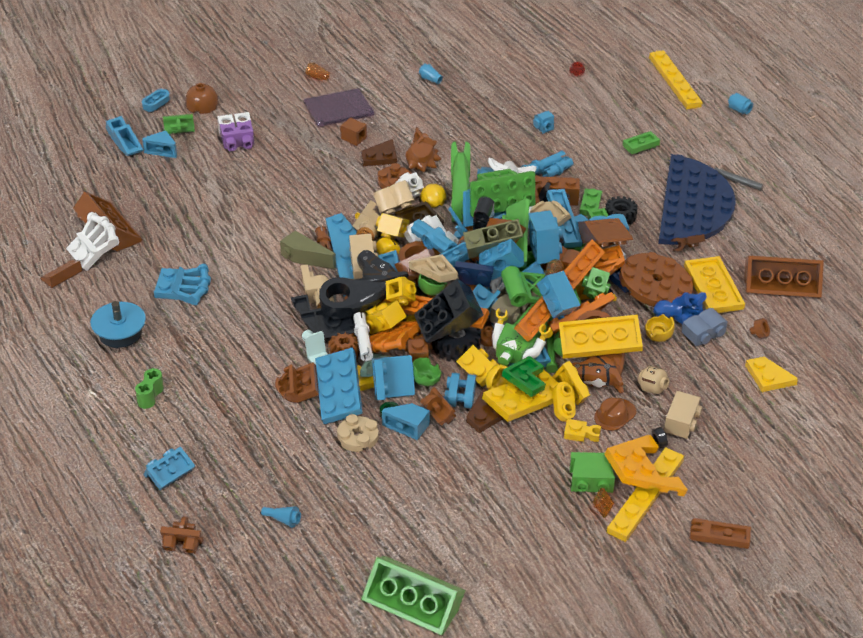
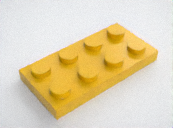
M720 256L686 260L684 262V268L691 276L697 293H706L707 297L703 302L705 309L713 308L718 313L744 310L745 302Z
M638 315L559 322L563 359L643 351Z
M543 369V372L536 377L546 383L545 390L532 397L509 382L483 392L482 399L509 422L553 404V388L559 382Z

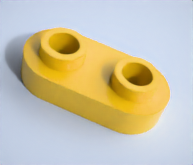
M560 382L553 388L554 414L563 422H566L567 419H572L576 413L574 389L567 382Z

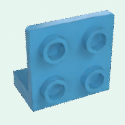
M411 355L372 358L376 400H386L385 398L415 394Z

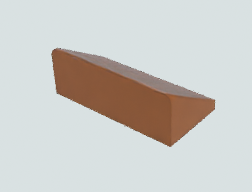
M70 260L40 278L53 288L81 272V262L79 260Z

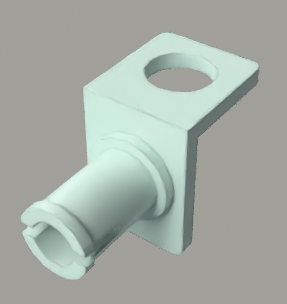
M306 330L302 333L301 337H303L302 340L305 342L307 359L310 363L314 362L316 365L315 358L328 355L325 349L324 333L322 331L313 333L311 330Z

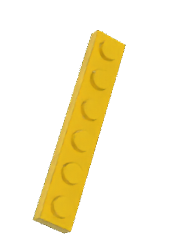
M658 50L649 53V59L687 110L702 107V100L666 52Z
M665 447L653 465L660 477H673L683 463L684 455ZM649 486L648 489L636 487L607 527V534L627 542L661 494L659 489L653 486Z

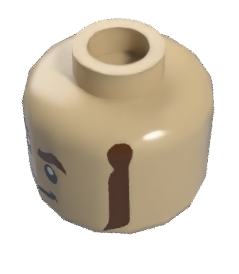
M648 366L641 370L638 383L642 390L653 394H660L664 389L668 388L669 378L664 369Z

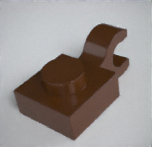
M704 234L673 238L671 242L677 241L678 247L672 250L675 252L681 251L685 245H688L689 248L697 247L699 242L705 241Z

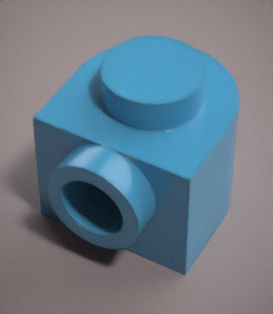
M549 111L535 115L533 119L534 127L538 128L542 133L554 130V115Z

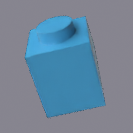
M413 403L384 408L382 410V426L416 440L420 438L430 425V410Z

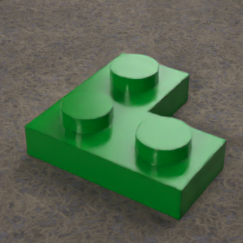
M531 356L503 369L502 377L530 397L545 390L546 383L536 377L543 372L544 365Z

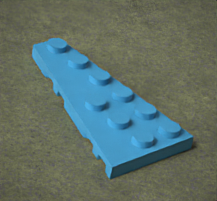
M340 213L326 218V227L331 239V247L336 254V268L339 277L354 279L349 235H357V231L345 216Z

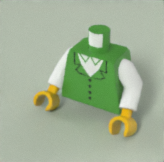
M500 308L496 310L498 322L494 326L492 342L493 348L496 349L499 364L508 366L509 363L515 364L528 356L537 358L546 343L545 339L550 338L553 334L551 327H549L547 332H544L546 325L542 324L539 327L541 336L536 334L527 342L514 329L515 325L507 322L503 325V322L508 319V312L506 310L504 316H499Z

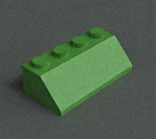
M528 198L507 207L506 215H502V219H519L520 225L526 228L523 237L516 243L524 252V266L518 268L520 272L525 270L527 265Z
M382 556L376 557L361 600L443 635L457 614L466 590L392 558Z

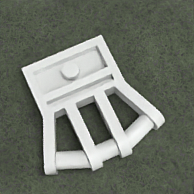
M90 212L83 231L76 233L78 236L66 249L75 260L81 262V267L88 271L105 252L119 244V238L115 234L116 228L107 217H101L97 213Z

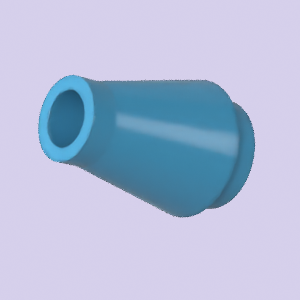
M423 64L419 70V75L423 79L437 84L441 83L443 76L430 64Z

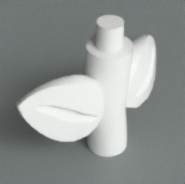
M488 158V163L494 171L511 169L516 173L536 171V166L517 168L512 161H507L503 165L492 158Z

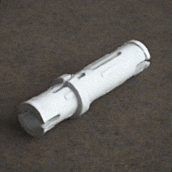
M358 312L353 316L355 323L354 333L358 339L361 359L369 361L373 358L369 338L370 329L366 323L365 314Z

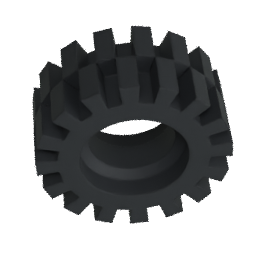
M617 196V199L612 197L611 200L609 199L606 202L605 210L608 216L623 214L627 223L632 225L636 221L638 205L635 204L634 200L631 201V198L626 199L625 196L623 198Z

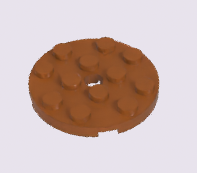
M655 252L639 253L628 257L619 272L620 282L623 287H627L631 291L630 295L636 300L653 307L661 300H667L672 303L675 298L682 296L683 293L688 292L691 294L693 291V281L689 273L675 259L658 255Z

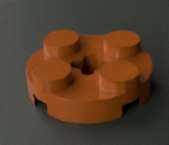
M393 163L389 167L378 171V185L381 189L390 187L403 174L412 173L408 169L401 167L400 164Z

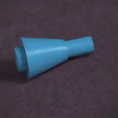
M297 506L275 509L263 507L261 510L263 516L273 517L291 528H294L301 520V512Z

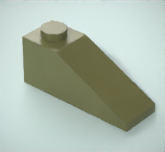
M297 231L292 232L280 241L281 255L294 263L329 269L336 268V254Z

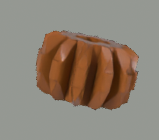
M346 332L344 334L337 333V336H331L328 344L329 354L353 348L356 360L358 359L360 354L358 339L353 333L349 335Z

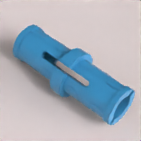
M566 157L559 162H554L552 166L542 170V177L561 175L564 170L573 166V160Z

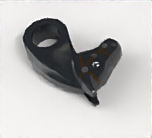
M363 250L357 256V263L363 271L362 278L349 279L337 277L325 281L319 289L321 309L326 316L333 319H344L352 317L358 312L363 313L386 298V281L397 277L407 278L409 276L408 272H396L388 262L380 259L369 250ZM336 294H344L348 296V298L342 302H333L329 300L330 297Z

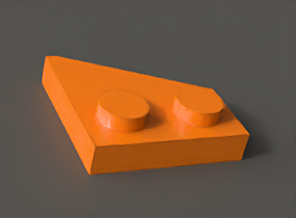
M620 245L603 249L605 253L593 267L609 272L611 275L623 266L625 258Z

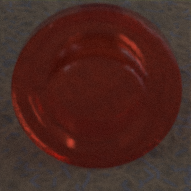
M581 62L572 63L569 69L570 73L575 76L584 74V64Z

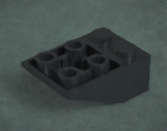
M458 279L454 280L414 314L427 343L468 328L484 315L471 287Z

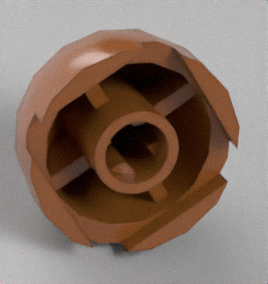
M198 83L192 86L186 93V107L192 113L194 111H199L200 114L210 113L219 104L217 93L210 85Z

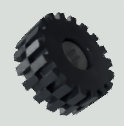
M468 327L432 341L434 353L436 355L439 354L441 359L446 357V361L450 362L453 359L456 362L472 345L478 350L480 349L481 330Z

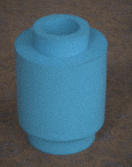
M739 93L732 94L728 99L729 107L741 114H749L754 105L750 99Z

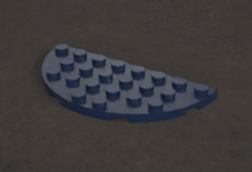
M671 154L658 244L678 245L677 241L671 242V239L704 234L706 240L721 232L724 226L731 221L736 204L735 194L729 182L717 170L683 155Z

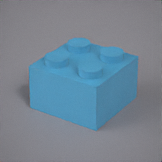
M551 210L528 213L529 244L537 264L560 261L559 254H562V245L559 242V237H562L561 226H558L557 218L553 217Z

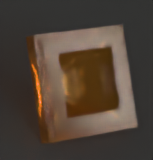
M602 487L592 501V505L603 518H606L614 502L604 487Z

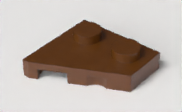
M393 139L362 150L363 166L397 163Z
M486 388L481 391L466 416V422L478 433L504 419L482 399L483 392L488 391Z

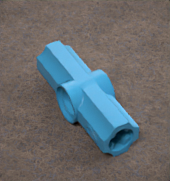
M420 219L414 221L411 227V233L422 239L427 249L434 248L443 253L457 246L455 242L446 237L445 232L440 227L434 229Z

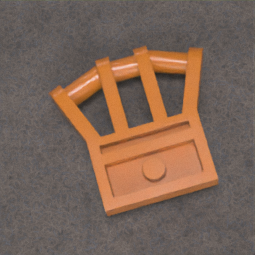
M417 321L399 322L390 329L369 336L372 353H378L379 351L385 353L397 348L399 350L405 349L407 340H414L413 337L417 336L421 330Z

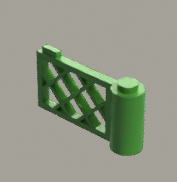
M508 266L503 269L501 277L511 304L519 307L526 303H536L542 296L536 287L537 283L549 274L520 272L515 266ZM526 279L531 280L532 282H534V284L532 285ZM574 288V292H575V294H576V297H577L579 303L581 304L580 299H579V297H578V294H577V292H576V289ZM531 291L540 297L532 296Z

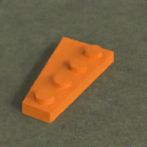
M603 292L594 298L595 301L592 303L586 301L579 306V310L563 315L564 318L560 320L558 317L548 322L549 326L546 332L551 327L553 334L559 331V322L577 321L579 316L587 311H601L615 299L613 293L610 292L605 295Z

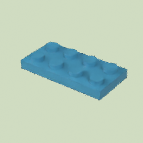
M349 348L315 358L323 423L327 424L345 419L351 414H363L354 349Z

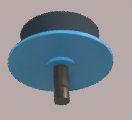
M114 301L96 310L91 317L90 323L93 332L99 336L100 341L104 345L122 348L134 344L140 338L142 328L146 322V316L142 308L136 304Z

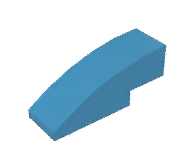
M122 116L106 121L108 134L126 156L143 151L130 125H126Z

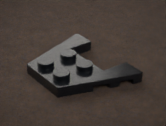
M308 294L291 297L293 307L307 328L313 333L322 331L325 343L331 340V336H337V333L344 334L346 332L348 335L353 333L356 337L353 316L344 319H333L326 316L321 308L311 310Z

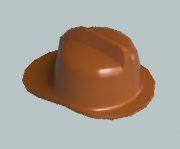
M613 397L607 398L596 411L594 420L597 425L601 426V429L606 431L619 430L635 417L637 409L628 400Z

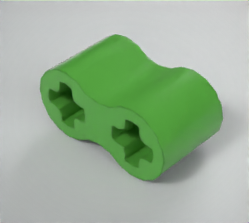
M152 368L144 373L143 381L135 387L137 404L142 409L153 407L156 396L164 390L162 373L159 369Z

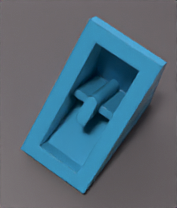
M166 130L142 139L144 153L177 158L176 142Z

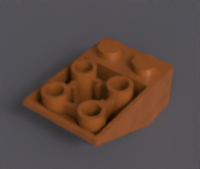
M619 218L578 222L582 244H587L593 239L600 247H606L609 245H625L627 241L633 240L632 235Z

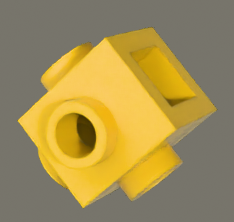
M397 277L386 281V300L391 302L397 300L400 306H406L409 302L416 301L414 282L406 277Z

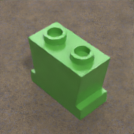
M571 452L569 465L570 473H573L571 491L613 493L615 477L612 466L604 455L605 453Z

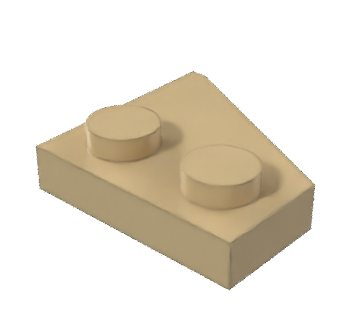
M443 254L409 261V269L437 282H449L458 279V272Z

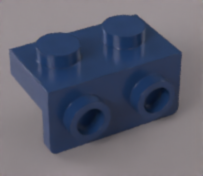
M460 261L455 262L454 268L458 272V280L469 285H478L480 283L484 287H490L494 266Z

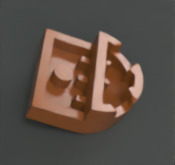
M314 362L297 369L291 364L284 368L285 373L280 378H276L275 387L287 401L298 403L319 395L317 371Z

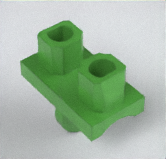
M193 114L163 116L164 131L166 130L168 134L195 131Z

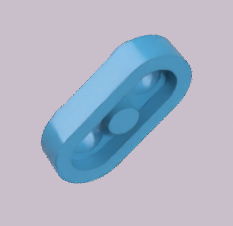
M166 89L154 91L142 99V108L148 112L155 111L170 100L169 91Z

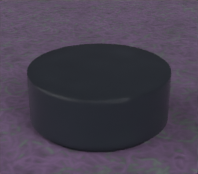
M661 427L653 429L651 434L659 449L668 446L664 430Z

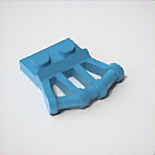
M200 264L197 268L186 270L182 267H179V269L162 268L154 290V297L176 299L197 305L200 302V298L208 293V285L211 283V277L208 275V265Z

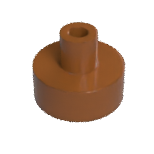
M765 318L755 320L754 327H750V333L752 335L756 334L759 338L768 337L770 335V327Z
M491 326L481 330V344L483 346H493L492 333L494 329Z

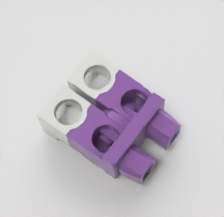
M249 112L234 114L235 124L232 114L217 116L218 130L221 134L224 149L235 151L237 147L243 146L245 149L253 147L254 134ZM240 118L247 119L245 121H239ZM230 120L229 123H223L222 121Z

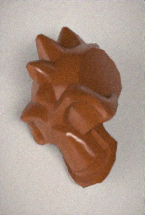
M418 127L415 128L413 143H411L410 148L405 154L409 169H416L425 172L427 167L436 169L435 162L442 160L437 155L439 150L434 148L437 141L432 140L427 133H422Z

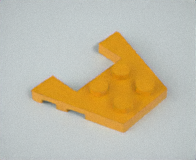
M651 435L607 448L604 455L623 484L646 489L649 486H653L664 493H668L669 490L676 491L678 496H685L688 489L679 477H660L655 466L646 456V453H656L659 448Z

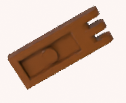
M697 518L691 520V540L749 549L750 526Z

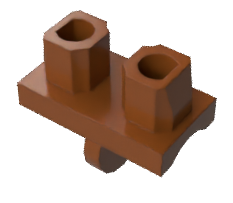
M435 387L431 389L426 397L420 400L441 426L445 422L449 424L456 417L455 409Z
M183 516L180 522H173V527L161 526L160 530L163 537L162 547L166 551H175L177 542H184L183 551L195 554L198 545L203 544L204 537H201L200 530H195V524L189 523L187 516Z

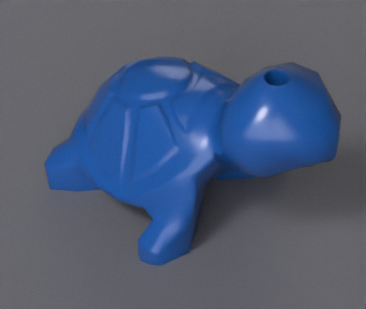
M685 292L682 296L675 298L672 303L667 300H661L654 306L653 313L657 317L661 314H664L667 318L673 316L677 322L683 325L686 319L699 315L703 311V302L707 297L706 293L689 294Z

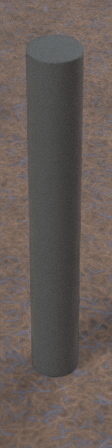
M715 167V170L726 179L760 191L763 189L764 184Z

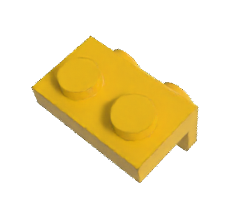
M474 345L456 361L468 374L476 375V382L482 387L486 385L485 379L489 370L493 366L499 365L494 359L489 361L487 359L489 355L482 348L478 350Z

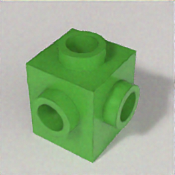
M592 267L588 276H585L581 286L584 287L582 294L587 295L590 299H594L603 292L606 295L610 284L607 283L610 273Z

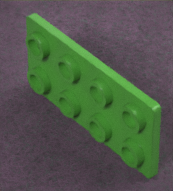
M511 169L477 174L478 180L470 182V215L472 217L480 197H488L494 201V213L506 211L507 207L526 198L529 199V207L535 205L534 171L516 173Z

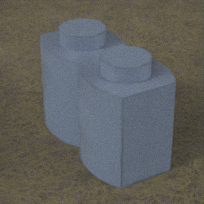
M713 308L702 311L699 315L686 319L682 325V333L696 346L707 344L711 338L723 336L726 332L728 321Z

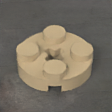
M354 414L348 415L346 420L342 421L337 429V438L341 442V446L353 452L363 451L362 448L368 446L369 449L372 448L378 441L377 422ZM356 432L362 433V434H358V436H357V435H354V433H356Z

